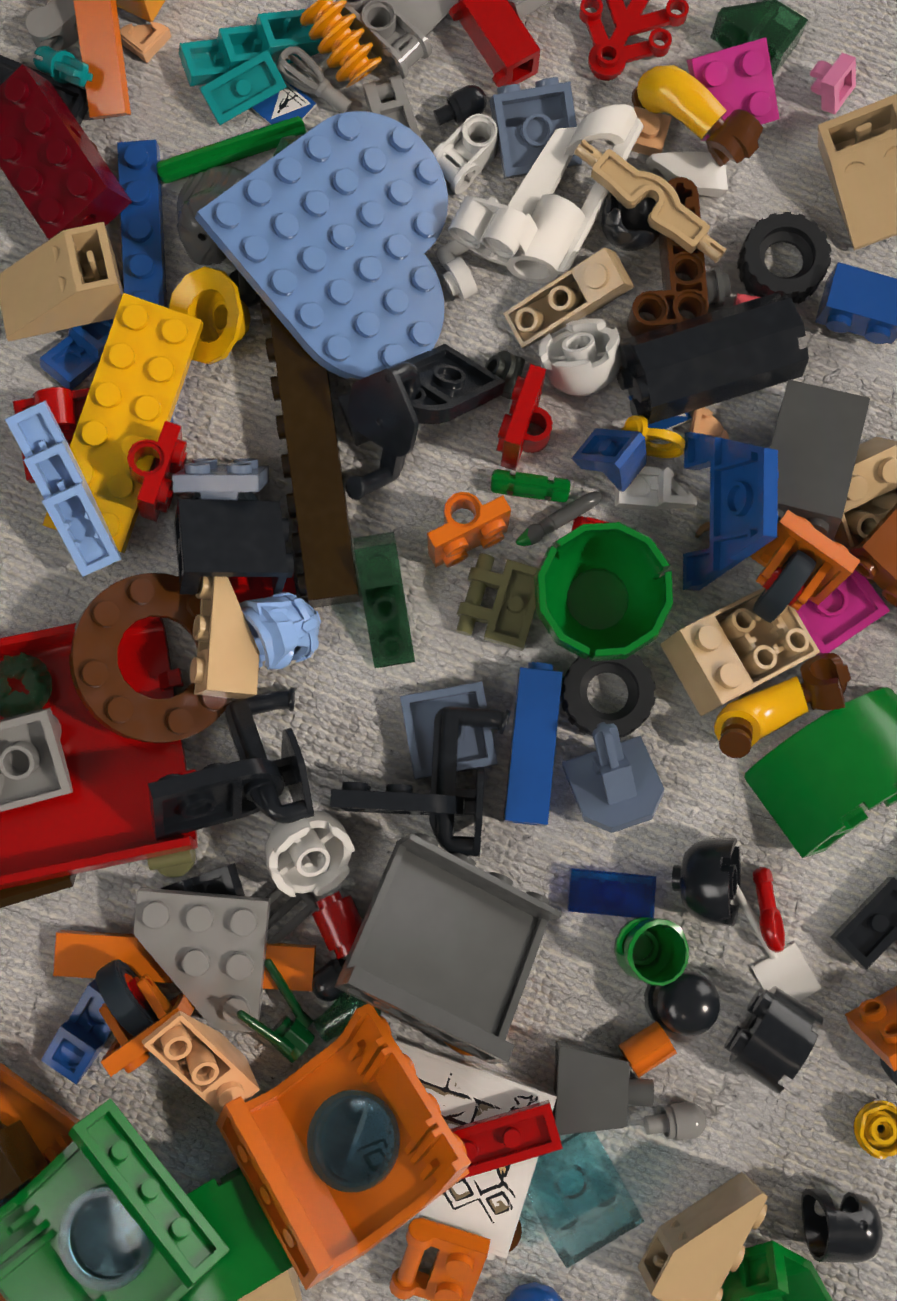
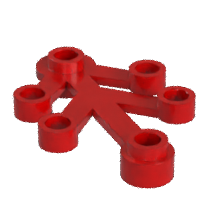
M582 0L579 17L586 24L594 45L588 57V65L593 75L600 80L610 81L624 71L626 63L650 56H665L669 52L672 36L668 30L661 27L668 25L678 27L684 24L689 11L688 3L685 0H669L665 9L642 15L650 0H631L627 9L623 0H606L616 28L609 39L601 21L603 11L602 0ZM594 8L596 12L590 13L585 9ZM671 10H679L682 14H673ZM653 30L649 35L648 41L625 46L630 36ZM661 40L665 45H657L654 41ZM603 57H610L612 60H606Z

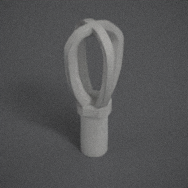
M290 46L282 51L277 61V68L285 81L299 90L315 94L318 98H323L340 113H345L349 109L352 101L330 84L331 82L324 77L316 62L304 50L296 46ZM292 54H297L302 60H304L309 65V67L306 66L302 61H300L297 57H295ZM286 59L295 63L304 72H306L314 81L310 80L308 77H306L298 70H296L294 67H292L286 61ZM285 69L292 73L294 76H296L298 79L303 81L304 83L298 81L297 79L289 75L285 71Z

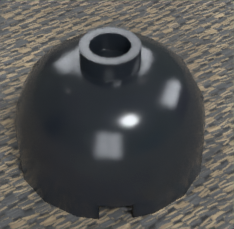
M717 837L703 839L694 843L684 853L681 865L673 866V891L680 892L684 907L693 917L702 922L722 926H734L736 923L739 905H731V900L736 898L737 884L741 889L740 849L735 846L737 843L736 838Z

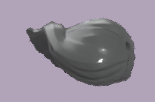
M227 166L213 167L204 172H199L197 175H190L183 185L177 201V231L189 258L198 265L221 264L226 259V255L196 221L195 216L197 211L249 175L244 170Z

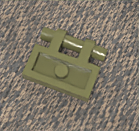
M480 553L476 566L470 568L467 578L470 586L465 602H460L457 611L460 619L456 632L472 636L475 623L482 622L488 624L483 640L523 651L536 609L534 576L538 568L507 559L503 574L491 571L495 558L491 555ZM486 587L498 589L492 609L481 606Z

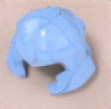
M279 592L274 594L273 597L245 600L239 604L260 652L259 668L263 666L262 663L265 661V666L268 670L283 669L293 660L300 662L308 659L318 648L320 616L318 611H315L307 602L305 603L302 598H297L296 595L290 592Z

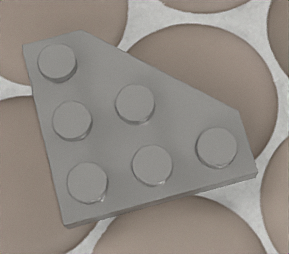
M140 888L137 890L134 936L213 1029L257 1033L237 1017V1012L243 1010L260 1021L271 898Z

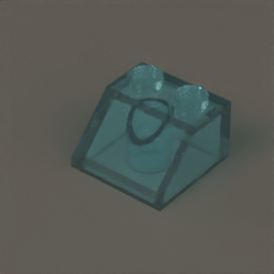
M595 1131L575 1133L561 1141L563 1149L538 1156L527 1192L551 1245L566 1268L645 1222Z

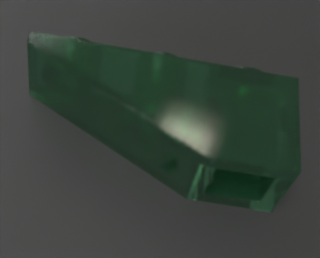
M394 532L353 538L374 668L415 662Z

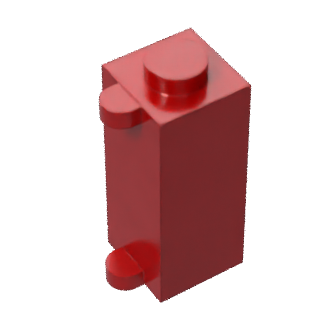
M459 0V3L450 8L449 15L453 21H460L493 71L494 76L492 80L497 87L519 84L538 73L540 48L508 0Z

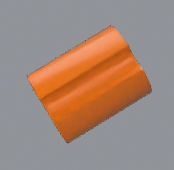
M657 1021L618 1045L638 1078L677 1054L669 1037Z

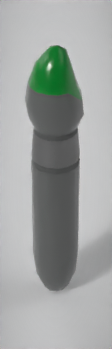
M595 491L585 494L544 518L538 524H531L516 539V544L530 546L538 543L544 535L557 530L594 508L600 502L602 493Z

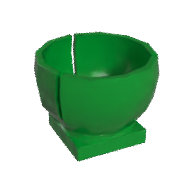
M620 522L583 524L548 547L534 576L536 614L547 629V633L551 635L557 645L587 660L588 657L591 661L626 659L657 639L673 607L672 570L665 572L664 576L659 577L661 573L670 567V564L650 537Z

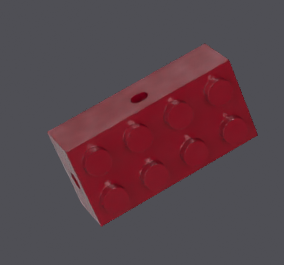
M22 64L0 85V168L48 240L63 230L104 222L105 226L108 225L132 203L131 199L51 82Z

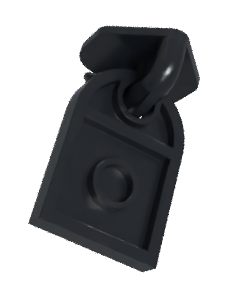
M443 344L431 351L397 363L354 382L348 405L350 420L358 432L382 447L383 450L378 469L362 477L353 475L348 478L345 486L348 496L351 499L360 500L365 495L378 490L399 477L406 455L414 448L419 423L441 424L451 421L501 396L506 381L447 344Z
M290 687L289 690L273 691L246 699L235 700L226 707L225 719L239 761L227 764L213 763L199 771L184 775L169 774L156 782L148 783L151 820L156 841L247 817L259 811L273 821L283 824L314 816L306 766L293 730L291 728L283 730L281 759L270 761L267 759L252 716L278 709H289L290 712H293L295 704L294 687ZM284 786H288L293 802L281 805L279 796L282 794Z
M448 706L437 712L434 720L431 794L413 793L412 785L386 784V791L381 792L371 791V786H368V783L342 782V790L331 789L330 807L336 811L429 815L431 828L442 849L451 854L461 853L466 856L480 857L484 767H477L475 789L456 788L459 726L488 727L497 729L499 734H503L511 711L506 710V712L490 708ZM464 799V815L474 816V837L453 836L454 816H463Z

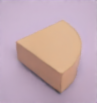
M157 22L133 26L131 23L120 29L122 45L145 63H148L172 37L169 28Z
M705 407L692 411L689 432L729 439L727 431L718 419L713 416V412Z

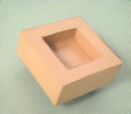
M635 106V113L644 127L632 151L648 156L662 153L672 116L662 113L655 114L647 109Z

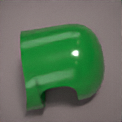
M647 917L630 920L619 930L615 939L614 953L617 963L626 974L644 983L658 986L672 983L683 974L688 964L689 947L685 934L679 925L670 920Z

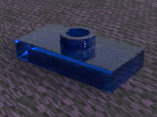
M570 868L567 911L632 918H654L657 876Z

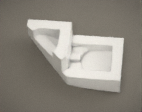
M644 466L624 492L619 491L615 486V508L687 509L694 508L697 505V498L692 493L690 495L686 493L673 478L675 474L668 467L662 471L659 467Z

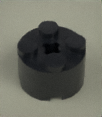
M774 986L770 990L758 989L747 1007V1011L752 1014L745 1028H741L738 1025L734 1028L724 1048L731 1052L730 1063L778 1094L785 1089L778 1084L780 1079L786 1075L793 1080L803 1066L819 1036L811 1030L813 1023L822 1025L824 1018Z

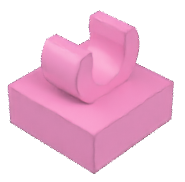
M841 53L833 65L826 61H818L811 70L810 76L817 78L811 86V91L821 95V109L823 111L836 114L856 87V57Z

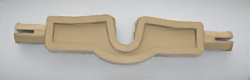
M585 139L577 146L574 155L592 167L591 177L606 188L625 208H635L644 198H653L657 204L653 207L647 219L651 228L670 238L689 253H693L697 248L712 259L714 263L721 259L727 248H724L707 235L710 225L680 203L677 192L666 180L650 172L638 171L611 149H607L602 154Z

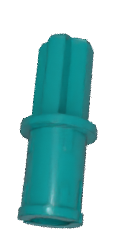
M40 46L35 50L34 54L43 57L42 61L33 58L35 67L44 73L50 74L55 81L63 84L71 83L78 87H85L87 81L92 82L93 74L89 72V65L77 60L72 53L66 50L56 51L49 46Z

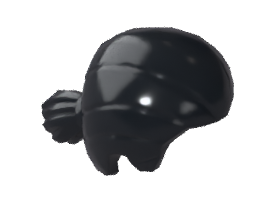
M609 193L602 209L601 227L607 240L617 248L625 251H637L652 245L659 237L660 232L651 228L647 219L653 207L657 204L656 201L651 197H647L638 203L635 208L627 209Z

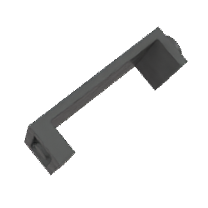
M788 379L770 448L778 450V521L787 510H790L795 515L807 519L815 529L832 541L834 540L844 513L870 402L869 397Z

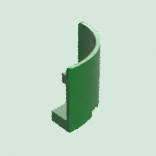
M885 687L871 691L846 702L845 708L831 710L783 741L745 773L744 778L802 858L826 851L847 833L868 820V816L864 812L867 809L870 811L881 803L889 807L897 802V695L892 689Z
M240 1167L221 1177L222 1185L219 1186L216 1178H213L187 1194L230 1251L179 1301H237L293 1267ZM137 1226L127 1233L125 1238L138 1268H140L147 1256L150 1240L142 1229Z

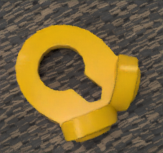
M632 415L626 420L624 427L621 428V430L638 431L643 434L646 442L647 456L676 458L684 454L685 440L682 436L670 430L649 428L648 419L644 416ZM661 439L671 443L656 444L650 440Z

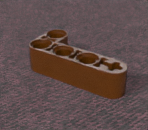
M676 177L669 180L668 183L677 192L680 203L701 218L699 193L693 181L684 177ZM660 233L658 238L663 290L642 292L635 298L627 320V328L632 337L689 320L679 313L681 310H688L695 317L708 313L709 301L703 252L696 248L693 253H689L676 242ZM684 273L691 278V280L683 281L676 276V274ZM649 312L656 320L646 321L640 317L639 313Z

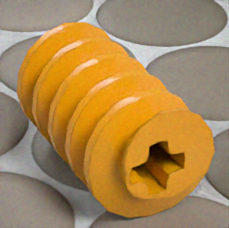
M318 0L302 13L300 23L302 26L314 24L309 31L310 39H322L318 46L319 53L327 54L332 52L326 62L329 68L341 66L335 78L337 82L350 80L346 86L348 88L370 74L381 63L382 58L379 56L368 59L367 55L374 45L372 42L360 45L358 41L365 30L360 28L351 31L349 28L356 16L354 13L346 16L341 15V11L347 4L346 0L335 2L333 0Z

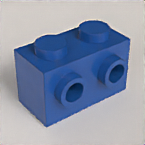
M838 262L826 280L815 323L825 325L827 329L833 332H850L864 336L867 341L875 344H892L897 339V279Z

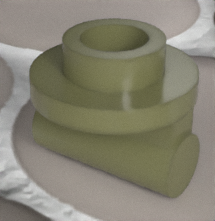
M192 849L147 859L149 869H157L162 875L167 877L183 876L193 867L196 860V850Z

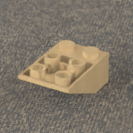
M897 94L818 125V148L854 251L897 235Z
M104 222L63 230L0 273V305L8 342L114 319L123 295L115 255Z
M876 436L859 444L843 517L834 537L836 542L844 545L847 549L859 545L897 503V441ZM866 578L870 584L875 583L872 579Z
M764 587L678 630L660 644L701 717L820 653L794 608L788 605L771 623L765 621L753 611L754 604L764 591Z
M743 1172L739 1173L659 1226L638 1265V1269L652 1296L660 1301H721L723 1296L721 1286L729 1271L735 1272L740 1266L745 1254V1246L743 1244L751 1229L756 1230L759 1228L767 1213V1204L765 1202L768 1196L748 1175Z

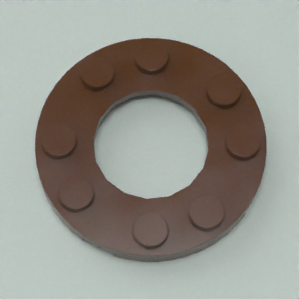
M146 573L122 579L103 590L88 604L74 628L75 632L72 639L71 653L69 654V665L76 692L83 705L100 724L127 739L131 738L156 744L174 742L191 737L214 723L224 713L226 707L233 699L194 695L195 683H191L181 694L169 699H152L137 693L124 680L118 667L117 648L123 633L134 622L146 617L168 618L181 624L193 638V624L195 617L200 615L201 599L197 598L196 594H180L178 576L164 573ZM194 640L195 645L198 648V641Z

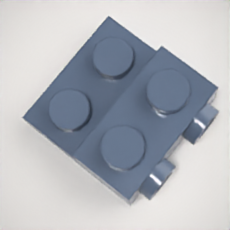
M558 77L546 78L536 81L535 88L521 90L520 84H511L497 88L498 94L492 95L489 102L492 119L497 126V141L504 179L527 175L556 129L577 127L570 81L559 83ZM573 155L567 168L580 166L582 159Z

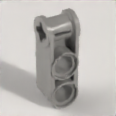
M346 0L347 4L341 11V15L346 16L354 13L356 16L349 28L351 30L360 28L365 30L359 40L363 44L372 42L374 46L370 51L377 57L380 56L382 58V62L394 76L400 74L402 79H404L408 75V69L420 58L426 59L432 54L431 44L425 34L417 26L411 24L387 0Z

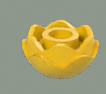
M876 1100L865 1104L858 1111L854 1119L853 1129L858 1144L868 1154L878 1159L897 1155V1107L893 1103L884 1100ZM879 1125L884 1126V1130L882 1132L877 1131V1127Z

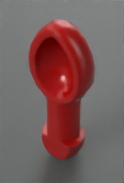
M759 867L753 871V883H755L760 911V930L767 947L773 952L779 953L784 950L785 932L781 914L776 907L772 884L773 876L770 869Z

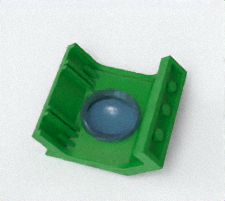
M110 1098L75 1124L68 1133L73 1141L22 1191L0 1207V1293L6 1301H179L230 1251Z

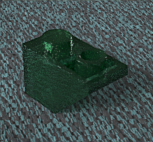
M778 0L723 7L717 14L710 38L715 40L723 49H727L766 37L774 78L798 45L808 19Z

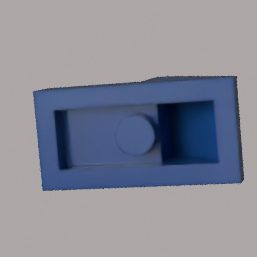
M595 428L571 459L581 469L603 472L619 491L624 492L646 465L645 437L638 431Z

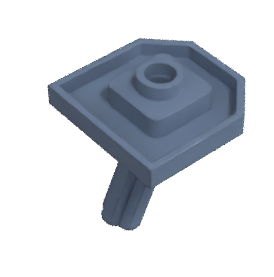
M599 723L592 732L596 751L563 761L562 768L584 822L614 833L652 820L664 796V787L641 736L620 742L618 728L614 723Z

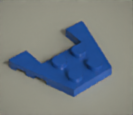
M685 432L684 469L698 471L710 467V547L708 549L683 553V590L700 591L777 538L779 518L777 511L778 450L701 433Z

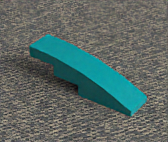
M306 9L258 14L256 25L219 28L217 39L180 43L178 54L191 87L207 84L267 49L276 66L282 51L290 46L301 48L311 57L319 53L318 46L322 39H310L309 31L314 24L302 26L300 23V17ZM292 54L299 60H302L297 54ZM286 59V61L289 64L293 63L292 61Z

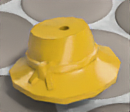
M204 266L186 274L171 293L169 309L201 319L204 323L192 357L194 361L211 365L227 358L235 343L242 340L249 330L251 317L248 306L240 299L237 285L225 271Z

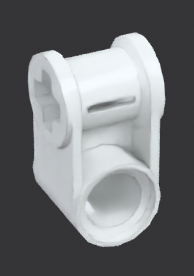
M474 114L467 118L446 141L442 142L433 151L445 180L451 184V190L455 194L464 192L476 176L496 157L497 126L495 121L486 114ZM479 137L487 139L483 143H475L472 140Z

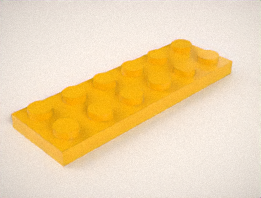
M126 293L122 295L70 444V449L96 500L116 547L122 553L126 551L139 513L137 497L142 486L131 476L127 461L128 451L134 443L140 440L148 439L157 442L165 420L171 421L204 325L201 319ZM150 455L143 456L137 461L136 466L142 471H153L157 458ZM47 512L42 525L57 531Z

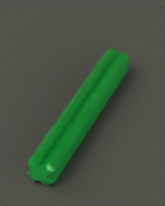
M296 116L159 161L156 164V169L162 183L168 184L190 175L204 172L209 168L220 167L293 143L306 133V129L301 117Z

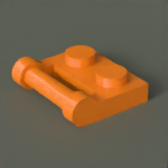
M425 1218L412 1220L406 1233L408 1244L400 1268L394 1271L389 1288L391 1293L403 1300L410 1299L415 1295L430 1301H470L488 1256L491 1239ZM434 1247L438 1251L430 1274L418 1271L424 1251Z

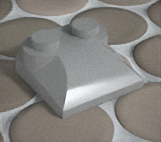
M51 707L0 720V812L73 792L60 741L61 725L59 720L52 714Z

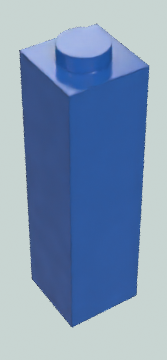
M530 662L528 663V668L520 667L518 673L503 822L536 826L548 825L563 674L560 671H553L552 664Z

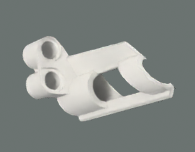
M614 104L602 107L587 115L578 127L556 129L508 205L500 204L497 198L493 197L486 200L466 195L449 226V234L463 246L491 262L507 266L511 274L528 282L548 283L555 280L558 275L569 271L610 192L596 181L581 209L566 198L554 195L553 193L577 146L584 139L587 142L596 139L610 140L615 144L612 151L625 161L627 160L644 127L638 119L634 108L627 104Z

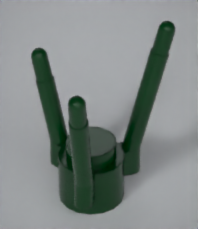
M266 959L264 965L295 1018L291 1020L286 1015L271 1030L243 1010L237 1012V1017L256 1031L257 1034L269 1041L284 1057L293 1063L307 1050L315 1038L308 1030L314 1020L303 1011L273 961Z

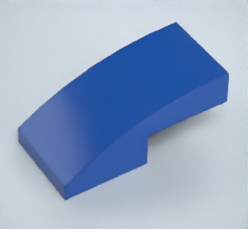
M114 319L69 328V336L40 357V368L62 386L73 390L98 366Z
M96 979L88 984L69 1019L60 1026L41 1059L42 1062L76 1085L86 1074L112 1034V1031L99 1012V1008L105 1002L99 992Z

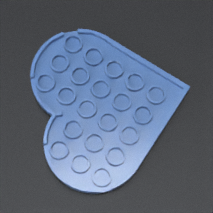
M352 111L334 115L316 125L197 211L196 221L312 359L328 371L346 379L350 377L363 379L397 363L431 351L434 348L444 322V297L437 273L425 254L436 242L444 227L448 211V192L444 174L436 157L425 142L409 127L390 117L373 112Z

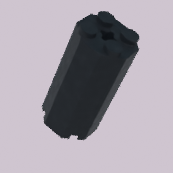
M773 293L624 339L623 343L619 344L622 365L617 374V380L622 390L627 389L631 396V414L644 416L648 419V424H652L787 382L788 379L793 380L803 377L809 355L807 347L799 349L798 338L806 336L804 323L791 297H781L780 293Z

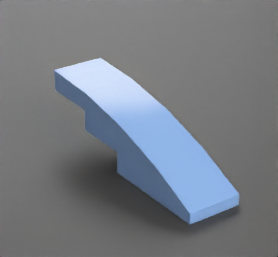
M45 400L7 417L5 421L25 456L23 461L44 498L42 503L82 577L121 560L120 553L103 515L47 401Z

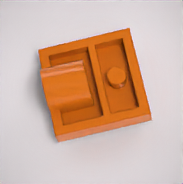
M469 492L455 493L448 498L444 508L445 524L427 533L428 554L435 568L444 563L446 567L454 566L468 557V551L480 545L483 549L490 548L505 538L504 533L508 531L511 508L504 495L484 505L481 504L475 495ZM461 508L468 509L474 514V519L469 523L461 524L452 518V514Z

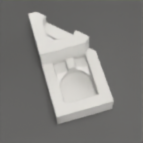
M709 152L656 153L646 160V165L651 171L658 169L668 181L676 177H684L693 181L697 186L699 195L720 198L728 191L726 166L720 167Z

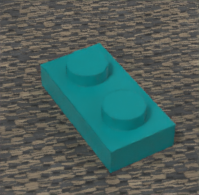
M267 49L199 89L218 124L222 125L284 90L287 86Z

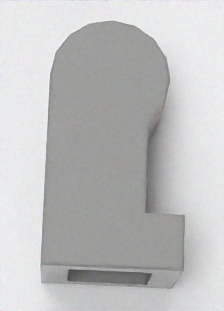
M51 0L45 6L32 9L26 17V29L37 48L49 46L56 51L65 50L79 40L73 0Z

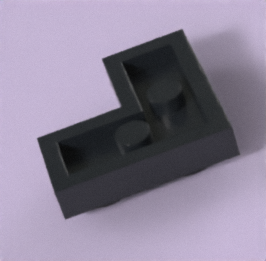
M887 877L830 937L861 969L867 970L893 942L897 944V880L894 877Z

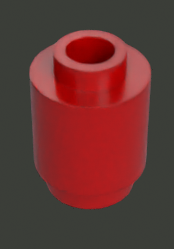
M337 891L317 901L316 904L319 910L314 912L312 916L329 952L334 950L337 959H341L349 954L363 920L351 895L342 898L340 891Z

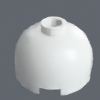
M586 318L571 321L566 324L567 331L557 335L555 338L552 339L550 333L545 336L539 345V358L542 368L546 369V377L559 391L569 395L591 396L609 385L619 372L622 363L619 347L621 341L618 329L616 327L614 329L607 328L603 319Z
M314 810L313 817L300 819L292 823L283 824L278 822L272 828L265 845V859L269 873L277 888L290 897H296L295 893L304 894L314 892L315 896H321L336 888L348 876L350 872L348 863L352 852H354V845L343 825L327 812Z

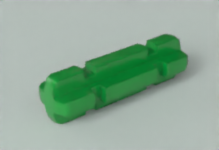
M496 469L492 473L490 488L493 493L507 495V491H511L513 496L545 500L546 496L551 497V501L564 503L569 498L571 485L570 480L554 477V480H548V476L522 472L510 475L508 470Z

